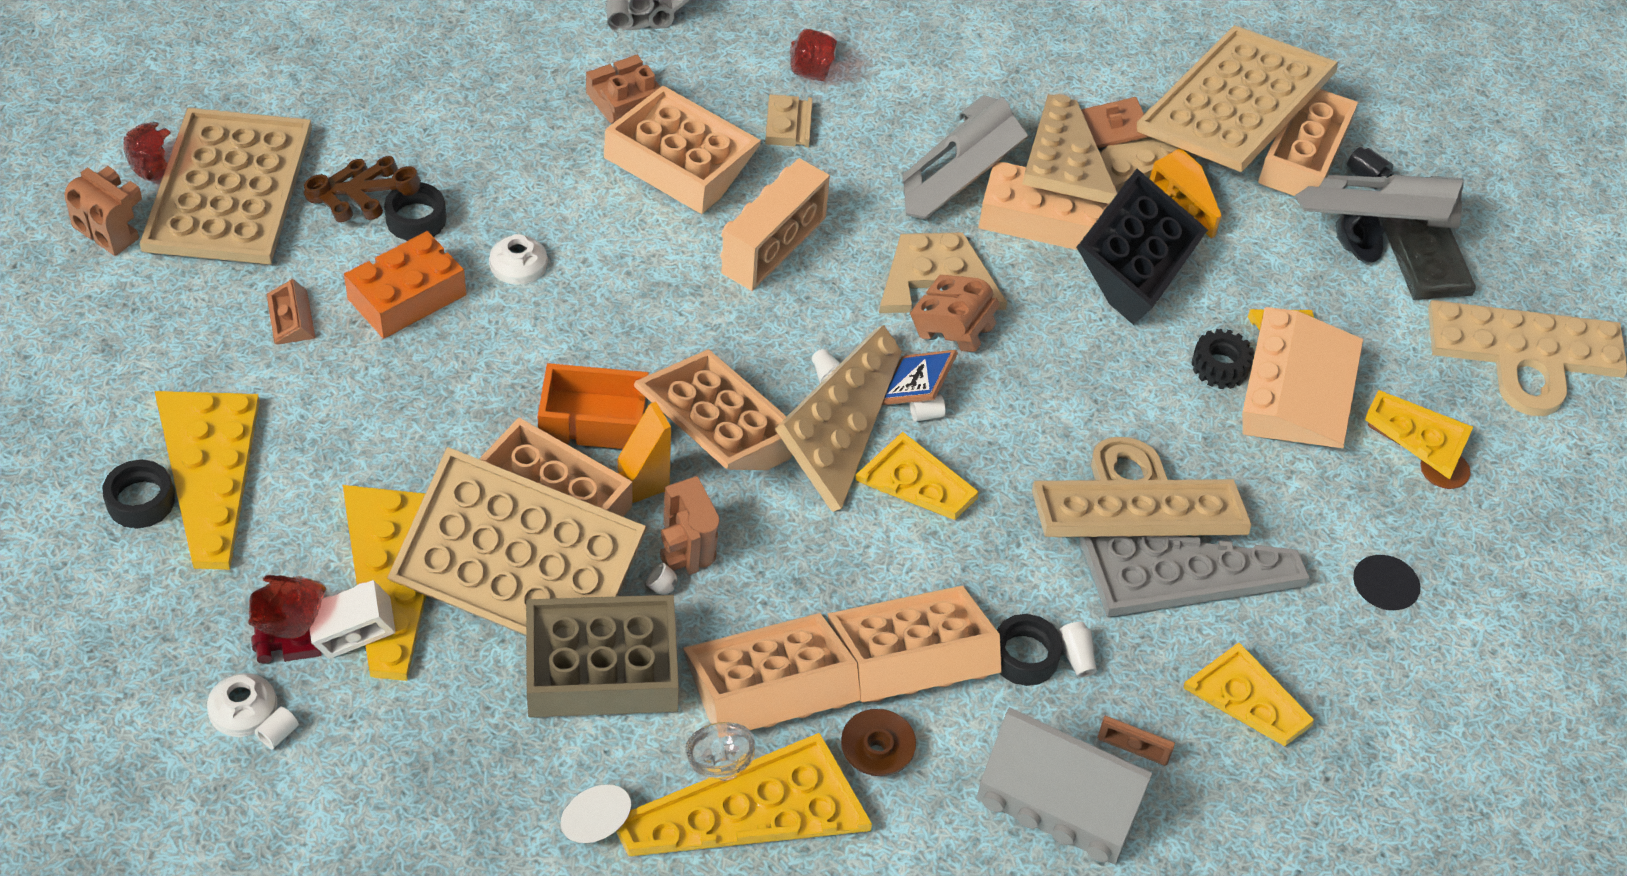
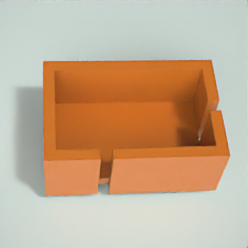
M428 231L375 257V264L367 261L344 273L347 299L383 339L466 295L464 269L448 252L444 254V248Z
M547 363L537 416L538 428L565 444H570V439H576V445L623 449L648 405V399L634 387V383L636 380L648 376L649 372Z

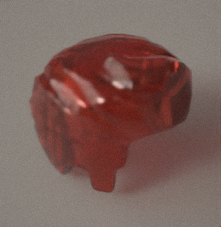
M805 28L791 42L792 45L789 51L791 71L803 78L825 81L829 68L835 60L834 52L837 40L826 33Z
M154 121L137 125L128 131L123 138L125 158L131 169L139 177L151 182L159 180L164 175L168 163L164 158L165 150L162 145L164 144V139L171 134L166 128L157 131L156 127L159 123Z
M265 575L263 581L269 582V584L254 591L250 596L248 624L265 634L277 638L295 639L303 636L314 624L318 616L322 597L327 590L325 584L310 578H304L303 576Z

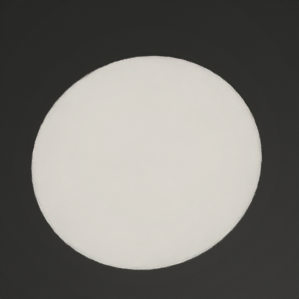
M610 784L594 786L574 797L563 811L560 822L563 834L571 841L577 843H592L610 836L624 824L631 810L629 794L623 788Z

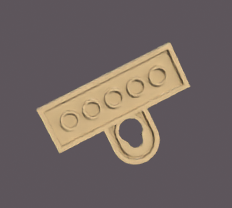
M1431 300L1428 306L1432 355L1495 362L1501 396L1507 404L1521 413L1531 416H1547L1556 412L1561 407L1567 394L1565 371L1624 378L1627 373L1620 322ZM1528 366L1542 373L1545 378V385L1541 387L1540 395H1530L1523 390L1522 385L1518 382L1517 368Z
M1129 437L1107 438L1095 446L1091 461L1095 480L1033 482L1032 494L1045 537L1249 535L1252 525L1234 479L1168 480L1158 453L1148 444ZM1117 458H1128L1135 461L1140 466L1144 478L1130 480L1118 475L1114 470L1115 465H1117Z

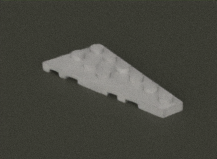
M1188 536L1079 537L1107 617L1303 587L1309 581L1306 568L1296 549L1263 545L1244 548L1233 546L1232 542L1219 540L1218 544L1200 542V538Z

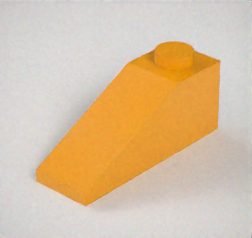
M1180 148L1155 161L1150 180L1208 229L1206 234L1210 238L1215 237L1222 215L1202 166Z
M657 402L649 404L618 457V474L632 481V503L665 492V487L670 485L671 426Z

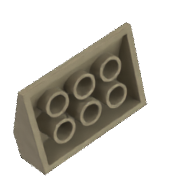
M674 595L526 599L528 717L678 712L679 682Z

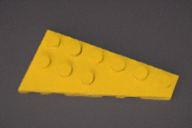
M154 391L193 568L230 570L259 409L258 394Z
M342 485L356 583L358 585L374 580L390 596L394 618L395 634L366 645L370 677L407 681L426 595L389 581L387 577L426 493Z
M817 733L632 809L628 818L616 833L628 857L868 832L871 831L872 823L821 734Z

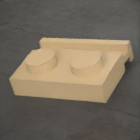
M769 94L765 144L795 147V144L809 148L812 98L808 97V101L799 100L797 96Z

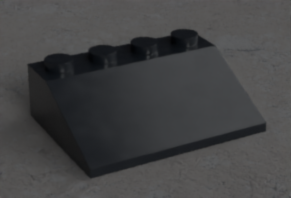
M1136 168L1076 248L1108 303L1134 325L1154 307L1208 229Z

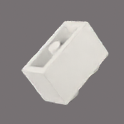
M374 580L360 583L352 589L334 596L325 597L321 601L307 606L311 643L328 659L396 633L390 596Z

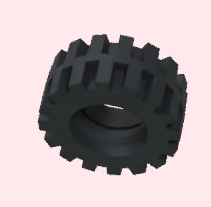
M1216 329L1215 333L1210 330L1206 332L1205 336L1202 335L1199 338L1194 350L1192 366H1194V373L1199 374L1198 378L1202 382L1207 380V385L1211 387L1217 384L1219 389H1224L1225 385L1231 389L1235 387V384L1241 385L1244 379H1247L1254 359L1253 347L1249 348L1250 342L1248 340H1242L1243 336L1238 333L1235 336L1232 334V330L1227 329V332L1224 333L1222 329ZM1212 355L1227 356L1233 363H1222L1213 358Z

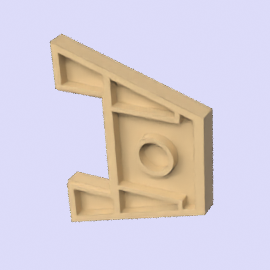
M963 232L900 234L879 313L911 312L912 302L909 288H930L940 274L984 280L993 290L992 298H997L1000 306L997 310H1006V299Z

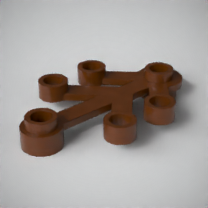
M392 156L380 158L370 168L367 167L363 159H355L347 167L329 178L323 174L310 177L304 184V196L308 202L324 203L328 206L337 222H346L352 218L353 211L348 202L340 201L335 196L346 194L361 207L366 219L374 220L382 215L383 209L377 199H371L365 192L398 190L402 194L409 196L419 191L421 179L417 170L412 166L398 169ZM379 175H381V176H383V177L392 176V178L375 179V180H373L374 178H376V177L379 176ZM348 178H352L350 181L344 182Z

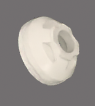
M514 234L497 242L491 249L489 257L491 272L496 278L508 284L531 283L539 279L548 266V257L544 246L536 239L521 234ZM516 244L524 245L527 248L522 253H513L509 250L511 246Z
M251 673L234 674L221 680L212 689L207 701L208 716L212 725L221 733L233 737H245L255 734V729L278 708L277 696L271 684L263 677ZM239 687H245L251 691L250 696L242 702H233L228 698L230 692Z

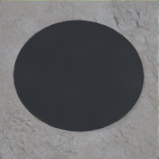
M1372 555L1361 560L1354 570L1353 580L1358 593L1367 602L1378 608L1393 611L1402 610L1414 604L1419 597L1420 581L1417 574L1408 564L1396 557Z

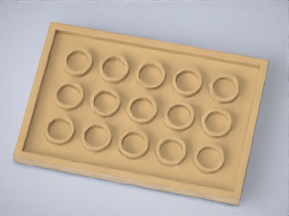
M1234 25L1137 122V132L1242 172L1337 72L1338 62Z
M187 107L140 240L141 251L271 265L312 131L311 120Z
M447 447L387 579L526 636V599L618 596L647 527Z

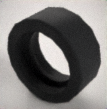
M421 182L419 191L409 196L402 194L398 190H391L385 198L386 224L389 231L400 239L408 241L426 231L434 237L445 226L447 217L445 200L442 193L432 185ZM411 204H424L434 209L431 214L419 219H407L397 214L401 208Z
M140 459L125 462L115 467L107 475L102 485L103 499L107 511L113 521L123 527L138 529L150 527L161 522L171 512L175 503V493L171 477L163 466L154 461ZM150 482L160 487L159 493L151 501L144 504L132 506L118 501L119 493L134 483Z
M1031 614L1014 615L1004 620L997 628L1000 634L1001 673L999 674L1012 683L1024 686L1038 685L1050 679L1057 670L1063 646L1057 629L1044 618ZM1020 636L1034 638L1047 649V658L1037 663L1021 662L1008 653L1005 648L1006 642Z

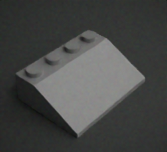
M1009 707L982 776L976 800L981 801L991 811L1004 812L1017 818L1027 828H1038L1051 834L1061 844H1072L1087 851L1097 861H1108L1116 865L1133 829L1153 773Z

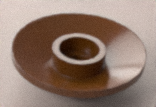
M869 709L854 715L846 723L841 736V748L847 761L860 772L871 776H889L900 772L911 762L916 749V737L910 724L900 715L885 709ZM874 745H879L884 750L876 751L873 750L871 747Z

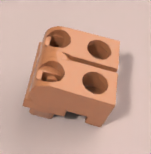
M638 54L614 62L613 67L611 64L586 72V94L611 124L660 88L655 79V74L648 65L643 66V61Z
M109 166L97 173L87 167L80 172L81 177L73 179L67 185L64 192L73 228L89 239H94L96 244L116 256L139 239L138 231L130 226L128 222L134 218L132 207L142 200L139 186L131 181L118 188L117 186L121 184L120 177Z
M940 274L927 290V295H923L910 312L920 338L931 339L935 333H943L945 340L957 341L961 351L975 352L981 345L978 334L991 331L997 324L993 314L1000 304L997 298H992L993 290L984 280Z
M698 476L666 486L663 517L665 528L661 529V539L665 548L660 549V558L673 571L685 567L688 574L691 575L699 572V567H708L716 560L719 516Z

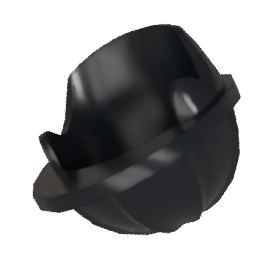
M1342 214L1335 226L1336 238L1343 248L1351 251L1358 260L1364 263H1373L1380 259L1383 252L1385 228L1381 225L1379 217Z

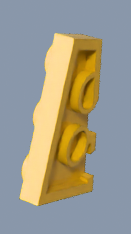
M904 432L900 433L856 474V481L953 520H956L978 499V491Z
M1240 643L1234 645L1184 682L1183 688L1284 747L1313 726L1314 719Z

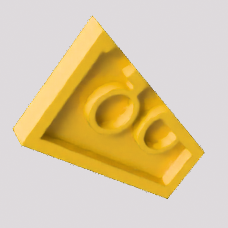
M1378 390L1365 418L1367 422L1448 479H1451L1473 429V426L1381 390Z

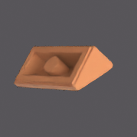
M291 279L266 294L273 338L276 345L315 338L308 292L294 279Z
M1106 715L1103 718L1097 737L1100 741L1164 766L1168 764L1175 746V742Z

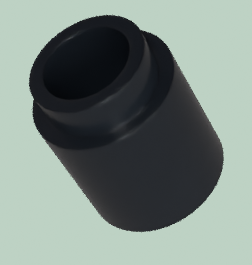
M1357 148L1347 162V167L1351 169V173L1355 176L1388 178L1394 175L1392 171L1393 164L1370 148Z

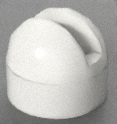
M665 563L657 565L646 580V586L661 595L671 593L674 590L673 586L678 583L676 573Z

